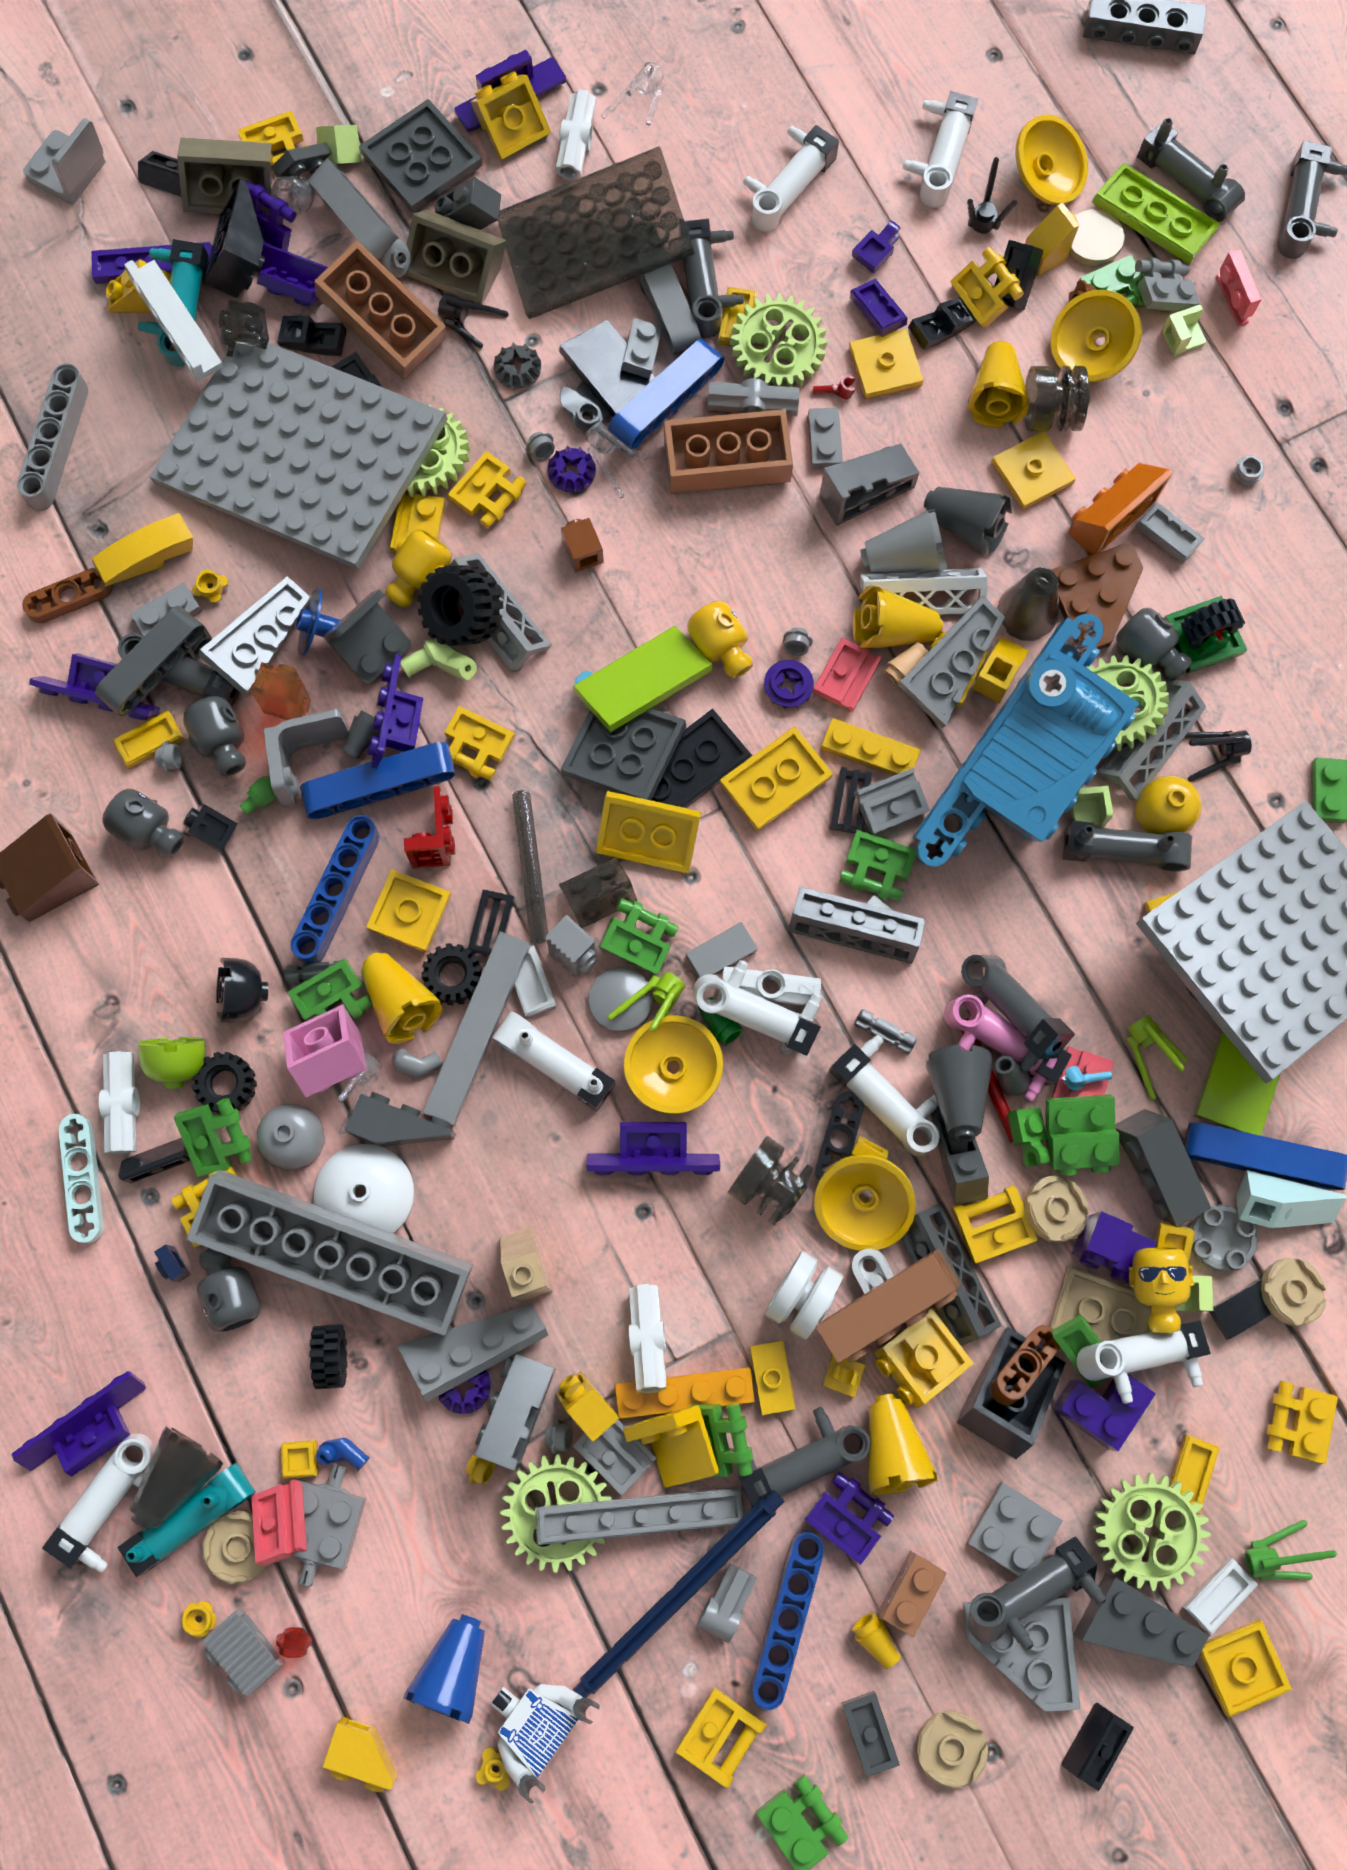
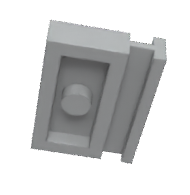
M914 768L854 791L870 834H875L930 811L919 781H916Z
M617 1420L594 1442L584 1433L573 1447L622 1496L657 1458L638 1439L626 1442L623 1428L626 1427Z

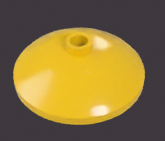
M1049 114L1036 116L1022 127L1016 141L1015 158L1019 175L1027 189L1036 198L1051 205L1066 204L1074 200L1082 192L1088 176L1087 154L1077 132L1065 120Z
M1092 290L1075 297L1060 311L1051 331V351L1057 365L1068 376L1082 382H1100L1114 377L1130 364L1138 351L1142 336L1140 317L1132 303L1126 297L1114 291ZM1104 337L1105 342L1101 346H1096L1097 339Z
M664 1016L655 1031L650 1030L654 1019L647 1022L633 1035L625 1052L624 1072L632 1093L645 1106L665 1114H682L699 1108L715 1093L722 1077L723 1057L716 1038L703 1024L685 1016ZM670 1063H676L680 1069L677 1073L672 1074L668 1072L667 1066Z
M853 1155L837 1161L821 1176L816 1187L814 1208L818 1222L823 1230L840 1245L857 1251L868 1248L880 1250L899 1241L909 1230L915 1215L916 1199L910 1180L895 1164L874 1155ZM862 1191H869L872 1196L864 1198L860 1193Z

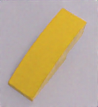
M177 513L123 537L94 556L92 562L104 585L109 586L164 567V560L193 551V536L181 514Z

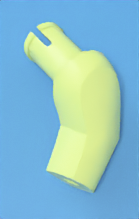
M436 639L424 641V648L403 659L401 658L400 662L408 678L431 665L437 666L453 677L470 680L477 671L476 663L470 657L451 646H447V644L438 643Z

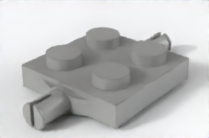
M332 1463V1469L326 1484H314L298 1480L302 1483L307 1544V1551L293 1553L294 1556L304 1562L298 1581L301 1585L313 1586L317 1566L328 1565L342 1570L347 1568L366 1498L350 1494L341 1487L347 1468L344 1465Z

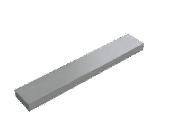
M501 931L499 932L423 1113L443 1119L455 1126L531 947L529 942Z
M736 1487L535 1507L537 1544L737 1525L744 1517L742 1488Z

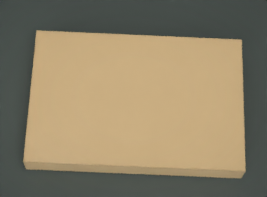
M1071 1266L1067 1267L1049 1327L1055 1329L1082 1314L1101 1342L1151 1332L1148 1327L1151 1306L1141 1304L1135 1297L1134 1289Z

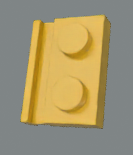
M404 493L398 504L390 544L392 553H396L398 543L415 530L425 531L439 540L446 505L445 498L429 495L422 497L421 494H415L413 497H410V495Z

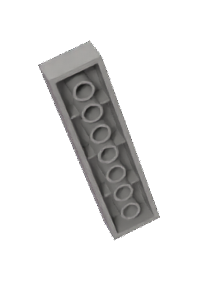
M223 1170L210 1175L186 1239L443 1336L446 1335L451 1326L473 1264Z

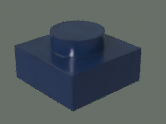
M165 1244L154 1251L158 1258L155 1265L164 1279L170 1278L171 1281L181 1282L191 1275L174 1246Z

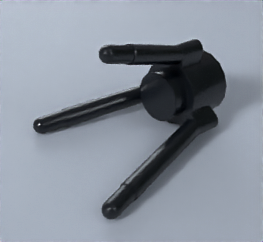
M998 157L993 159L983 203L974 208L973 200L968 199L967 201L969 214L967 225L973 227L976 232L981 234H987L993 229L999 230L1001 222L1017 205V200H1012L997 217V209L990 202L998 169Z
M445 293L439 302V317L445 319L444 325L455 330L479 349L483 348V344L459 326L457 322H463L466 319L469 309L504 317L509 315L508 311L465 301Z
M1232 730L1224 732H1188L1184 738L1196 739L1189 741L1190 746L1218 745L1220 754L1227 756V758L1188 776L1187 779L1189 782H1192L1230 764L1240 763L1241 756L1248 755L1251 752L1252 743L1249 733L1246 730L1236 732Z

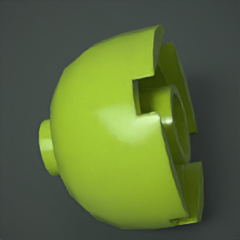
M167 1037L143 1040L138 1043V1060L142 1071L152 1081L163 1082V1088L165 1089L184 1087L183 1081L190 1080L195 1075H198L201 1072V1067L205 1064L206 1046L204 1038L179 1037V1039L168 1040Z

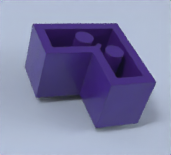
M1103 1211L1086 1216L1084 1231L1078 1236L1072 1254L1080 1257L1079 1262L1096 1270H1098L1099 1266L1112 1271L1110 1274L1112 1278L1129 1284V1267H1133L1134 1254L1140 1249L1154 1248L1156 1241L1131 1231L1133 1228L1132 1224Z
M1127 1373L1132 1389L1133 1402L1124 1404L1121 1396L1118 1394L1114 1378L1102 1396L1081 1381L1070 1380L1052 1409L1108 1450L1119 1452L1156 1393Z

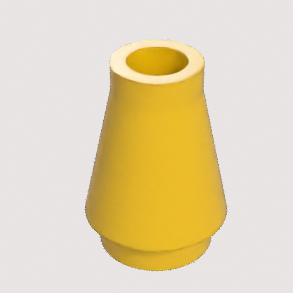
M870 1612L862 1616L853 1625L854 1640L871 1654L884 1669L893 1667L900 1660L901 1655L896 1650L885 1622L881 1617H877L874 1612Z

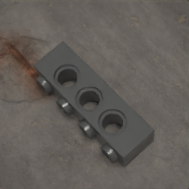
M1089 0L1083 37L1195 54L1204 33L1207 5L1175 0Z

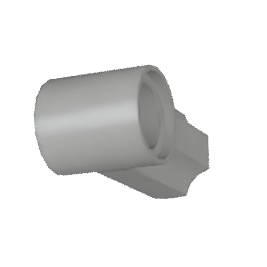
M730 1563L714 1597H710L697 1627L730 1643L743 1614L741 1611L757 1577Z

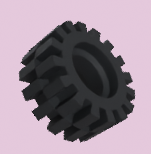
M448 943L444 948L436 947V952L433 954L430 952L427 955V962L424 961L422 965L424 970L421 974L425 987L439 998L440 1003L445 1002L447 1005L453 1006V1003L464 1004L466 999L470 1001L482 975V969L477 957L473 955L470 949H464L463 945L460 944L452 946L451 943ZM449 963H457L465 971L464 979L456 986H447L440 980L442 968Z
M216 1052L213 1053L214 1057L211 1058L206 1056L204 1058L205 1064L200 1069L201 1072L192 1078L195 1081V1085L191 1086L192 1091L196 1093V1099L202 1105L208 1104L211 1111L218 1113L220 1111L216 1103L222 1099L229 1098L233 1109L241 1111L240 1107L242 1105L246 1107L249 1104L247 1101L249 1097L253 1098L255 1095L253 1087H257V1081L253 1077L256 1076L254 1070L250 1068L246 1061L230 1052H225V1054ZM222 1071H230L236 1077V1087L228 1095H218L212 1087L214 1077Z
M342 1324L314 1326L312 1328L309 1357H311V1380H313V1387L315 1389L343 1388L346 1384V1368H348L346 1359L347 1341Z

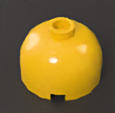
M1174 775L1161 776L1148 783L1139 794L1138 801L1135 804L1138 823L1145 832L1155 834L1166 832H1183L1188 834L1198 822L1202 810L1201 797L1194 785L1186 779Z

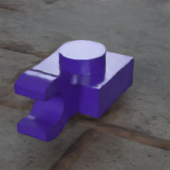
M890 221L879 235L871 230L853 248L852 257L874 274L893 254L894 247L892 245L899 239L897 233L901 227L894 221Z

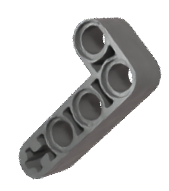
M181 606L172 608L101 680L95 690V696L122 717L129 714L186 654L193 659L201 658L199 656L200 649L211 641L212 637L206 627Z

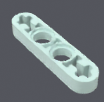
M70 1114L62 1119L59 1125L68 1227L70 1236L75 1241L91 1244L100 1239L104 1231L94 1129L92 1122L88 1118L79 1114ZM74 1122L83 1126V1130L78 1132V1142L86 1143V1147L75 1146L70 1148V1144L77 1145L75 1135L69 1133V1129L74 1128ZM78 1153H84L88 1158V1164L82 1171H74L71 1166L72 1158ZM81 1186H88L91 1190V1198L85 1204H78L75 1200V1192ZM93 1209V1213H86L87 1222L94 1224V1229L89 1230L88 1237H86V1234L79 1232V1227L85 1225L84 1215L77 1214L76 1211Z

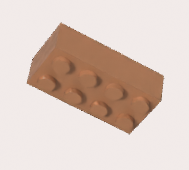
M357 240L314 281L315 296L403 380L445 340L446 325Z
M786 409L664 421V444L670 494L791 482L793 459Z
M938 1248L830 1315L818 1324L816 1328L838 1363L846 1358L849 1363H852L871 1349L869 1344L876 1340L878 1345H881L897 1335L896 1333L900 1331L898 1326L905 1322L910 1327L922 1320L929 1313L927 1308L935 1304L937 1309L954 1300L955 1296L958 1295L956 1290L961 1283Z

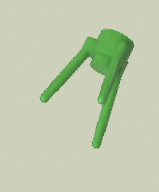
M1301 1520L1262 1540L1251 1541L1252 1549L1245 1550V1560L1251 1577H1259L1260 1581L1270 1579L1311 1580L1313 1578L1311 1573L1276 1570H1280L1283 1565L1334 1558L1337 1553L1334 1550L1279 1558L1275 1548L1269 1549L1267 1547L1308 1525L1306 1520Z

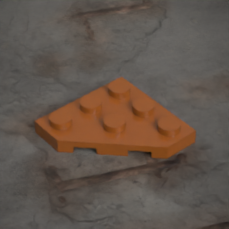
M1128 542L1048 570L1045 577L1064 619L1068 617L1073 621L1082 614H1092L1101 620L1104 627L1103 636L1096 646L1100 650L1111 645L1144 567L1132 542ZM1080 628L1081 633L1075 641L1076 644L1084 639L1085 631Z

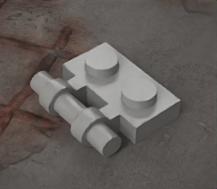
M1153 257L1136 261L1135 271L1144 274V277L1138 283V287L1146 309L1183 311L1200 305L1192 280H1184L1181 277L1188 275L1190 271L1188 264L1181 263L1180 260L1175 259L1162 262L1158 258ZM1160 274H1164L1165 278H1161Z

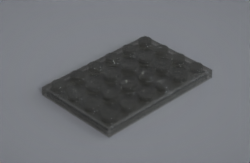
M660 146L499 210V227L503 239L507 240V254L528 319L695 254Z

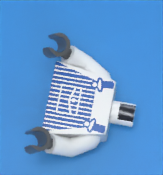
M540 1684L535 1689L529 1687L520 1700L505 1687L497 1694L490 1705L506 1718L498 1730L500 1738L498 1739L497 1746L505 1770L517 1784L519 1793L525 1800L531 1804L534 1803L529 1797V1791L533 1786H537L544 1793L545 1786L537 1779L578 1720L588 1724L593 1723L592 1720L587 1719L586 1710L589 1706L599 1709L600 1705L597 1702L583 1698L563 1685Z

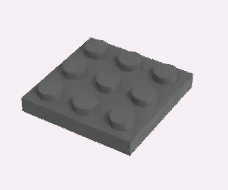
M429 99L359 145L361 155L412 213L482 166V158Z
M650 708L614 731L609 732L590 710L561 767L562 775L606 791L651 800L687 726L686 720Z

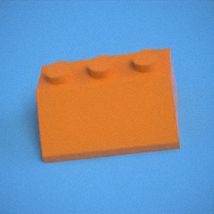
M1138 463L1130 471L1125 468L1114 479V485L1109 490L1106 487L1102 488L1092 501L1094 503L1088 508L1083 506L1071 518L1073 524L1068 534L1090 555L1101 552L1158 501L1173 472L1167 468Z

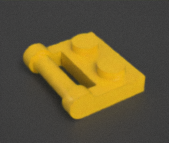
M1015 1185L1005 1187L1004 1192L966 1206L959 1204L951 1208L973 1264L1038 1241L1034 1230L1029 1226L1024 1204ZM1008 1204L1011 1206L1013 1214L972 1228L970 1218Z
M714 1686L675 1749V1752L715 1781L729 1788L735 1779L732 1775L757 1734L763 1733L767 1723ZM739 1719L746 1726L720 1767L713 1763V1760Z

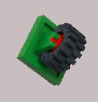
M1221 595L1170 613L1164 617L1166 621L1173 623L1172 626L1179 634V642L1175 648L1179 652L1188 654L1192 659V664L1186 670L1187 674L1243 655L1247 651L1238 629L1244 626L1245 621L1235 600H1232V598L1226 600Z

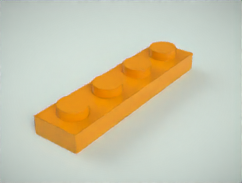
M750 1367L666 1377V1390L658 1393H637L636 1381L615 1384L619 1419L674 1412L685 1409L693 1404H720L721 1406H727L733 1403L755 1402Z

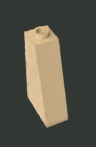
M530 1227L500 1237L501 1264L512 1298L523 1302L552 1292L553 1290L533 1228Z

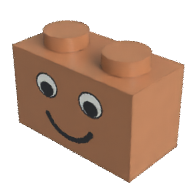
M910 1550L877 1614L883 1620L914 1638L947 1572Z

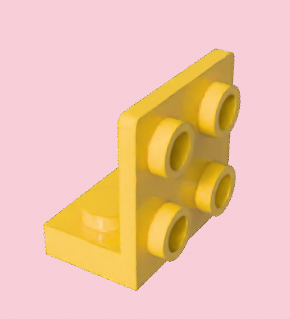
M699 1405L649 1418L623 1428L626 1442L641 1439L642 1445L652 1444L663 1485L666 1488L712 1477L719 1473Z

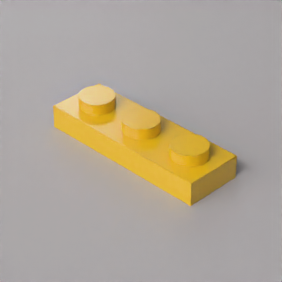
M834 718L830 722L821 746L823 751L892 776L914 768L921 749Z

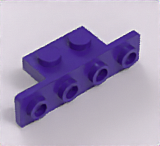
M526 49L518 54L509 56L506 60L488 67L476 75L477 90L487 85H491L492 89L501 85V77L516 71L517 76L520 74L527 75L536 97L566 82V75L553 57L533 66L532 57ZM476 96L454 108L456 116L467 132H472L481 127L470 102L477 98Z
M263 243L261 255L265 256V260L258 273L257 284L267 287V291L272 294H285L293 297L294 301L301 305L310 306L319 301L315 296L314 281L328 267Z
M76 653L72 654L67 682L39 676L30 678L29 685L39 687V692L46 695L58 696L61 693L68 695L69 700L72 702L88 704V701L98 703L99 709L114 712L95 696V690L101 680L117 664ZM140 702L128 716L134 719L147 720L148 717L159 714L160 707Z
M396 653L392 663H386L381 681L386 682V687H381L377 700V705L382 706L381 712H376L372 730L377 731V736H372L368 748V755L373 756L371 768L375 769L379 766L385 747L404 752L415 748L423 698L396 690L402 656Z
M620 1122V1153L587 1154L586 1171H594L597 1175H610L613 1172H627L630 1175H643L647 1172H660L663 1175H677L680 1172L710 1175L713 1172L720 1171V1155L687 1153V1122Z
M130 1371L114 1378L110 1384L99 1392L86 1398L79 1406L65 1416L55 1420L51 1426L40 1434L27 1440L11 1454L13 1460L27 1470L32 1471L57 1454L64 1472L71 1477L131 1435L119 1408L146 1389L145 1383Z

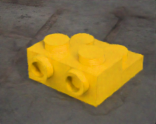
M516 71L501 77V85L492 89L491 85L480 88L475 92L477 98L470 101L482 129L487 131L499 159H504L552 133L528 76L521 74L517 76Z
M932 1308L928 1310L929 1313L922 1320L910 1327L907 1326L874 1351L878 1357L875 1363L879 1371L886 1377H893L899 1385L896 1391L900 1399L907 1405L913 1404L915 1408L925 1405L974 1364Z

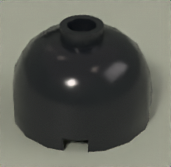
M221 958L220 962L224 967L218 968L216 1003H223L222 1012H217L218 1022L234 1023L246 1021L258 1012L261 1001H267L268 982H262L261 973L253 963L238 958Z

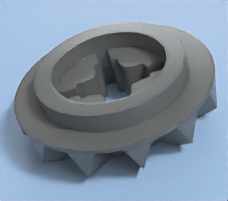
M513 342L510 347H502L500 353L495 356L494 372L497 379L503 385L515 389L525 388L538 379L541 373V359L536 349H530L526 343L521 346ZM515 358H518L520 363H523L521 364L519 374L513 365Z

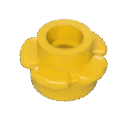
M473 1455L466 1466V1474L470 1475L469 1483L473 1485L476 1482L483 1486L486 1485L494 1472L496 1464Z
M200 1601L197 1604L195 1602L190 1603L183 1611L184 1615L181 1624L184 1631L196 1638L206 1636L208 1631L215 1627L217 1616L212 1611L213 1606L206 1601ZM198 1615L202 1617L201 1622L196 1621Z

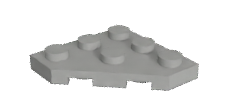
M1059 1596L1020 1620L1034 1643L1030 1650H1024L1008 1629L1004 1630L1003 1635L997 1641L991 1643L976 1639L969 1628L970 1605L972 1602H962L966 1640L1045 1712L1081 1710L1070 1600L1068 1596ZM982 1614L979 1616L982 1620L986 1622H991L996 1619L994 1616L990 1614Z

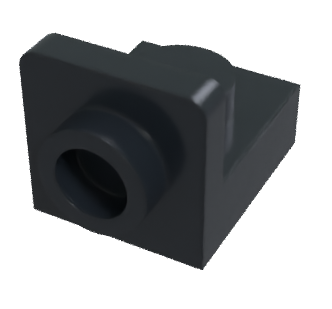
M203 804L197 810L193 807L190 809L183 821V824L187 826L183 834L188 837L193 836L221 852L238 823Z

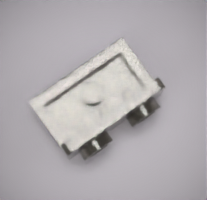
M228 300L226 311L221 310L218 321V328L222 329L220 344H224L226 356H233L236 343L266 350L269 335L265 309L252 302L241 303Z
M617 857L559 884L561 892L581 928L619 911L616 909V905L620 898L630 902L637 901L632 883Z

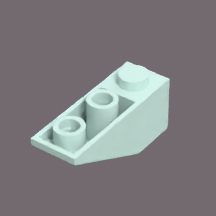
M1250 1170L1246 1171L1236 1193L1239 1220L1269 1228L1334 1223L1346 1199L1345 1194Z

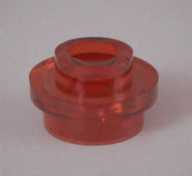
M300 1627L286 1628L283 1633L276 1637L279 1654L287 1658L305 1656L312 1644L311 1635L305 1633V1629Z

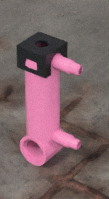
M963 995L947 1004L944 1011L946 1023L952 1029L965 1032L958 1045H961V1050L970 1051L971 1045L977 1039L1003 1056H1010L1016 1063L1021 1064L1029 1049L1024 1044L1026 1038L1010 1021L985 1007L982 1001L974 995ZM960 1005H964L969 1009L970 1018L968 1021L960 1017ZM1062 1050L1057 1058L1039 1059L1035 1066H1032L1028 1071L1032 1080L1027 1088L1024 1099L1033 1102L1044 1085L1056 1084L1072 1055Z

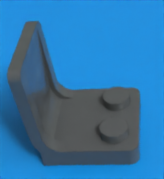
M380 589L371 592L330 629L324 637V640L364 683L373 682L383 673L385 664L392 663L395 653L402 655L411 646L408 637L378 604L385 596Z

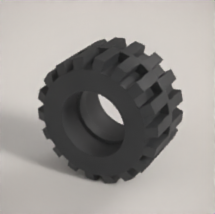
M474 565L439 567L434 569L435 573H429L426 576L427 582L421 584L422 595H418L417 600L421 605V609H418V615L423 617L421 624L423 628L429 629L428 635L431 638H437L438 643L447 644V646L478 644L481 641L488 640L490 634L495 633L498 629L496 622H501L502 615L499 614L500 609H503V602L499 600V596L502 593L500 588L496 589L497 581L494 577H488V571L479 569V566ZM459 593L461 594L464 602V612L462 618L460 617L457 610V598Z

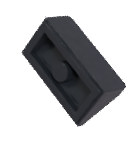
M152 151L138 161V180L141 184L182 197L178 159Z
M1012 240L1008 241L1003 257L1006 261L1005 267L1010 274H1015L1019 279V286L1024 294L1016 301L1009 293L1006 294L1002 299L1007 306L1025 309L1043 255V249ZM998 277L996 279L994 287L1001 282Z
M182 1138L122 1160L118 1175L120 1180L131 1184L191 1160Z
M1095 1703L1064 1757L1062 1766L1074 1776L1099 1791L1134 1727L1099 1703Z

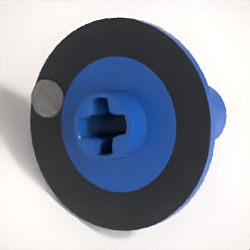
M319 588L313 591L306 609H301L297 618L296 630L300 631L298 640V654L300 656L306 655L314 635L324 638L325 634L340 621V619L320 614L322 590Z

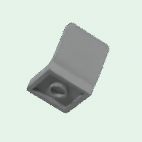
M86 118L82 119L70 136L58 130L52 131L24 167L23 172L27 180L63 201L74 205L106 162L93 122Z
M339 709L289 719L275 727L263 728L271 787L283 807L296 805L295 796L300 795L298 778L293 776L291 768L292 754L298 749L347 738L349 727Z

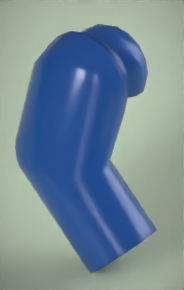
M347 1438L327 1440L316 1451V1459L322 1465L346 1460L357 1471L370 1458Z

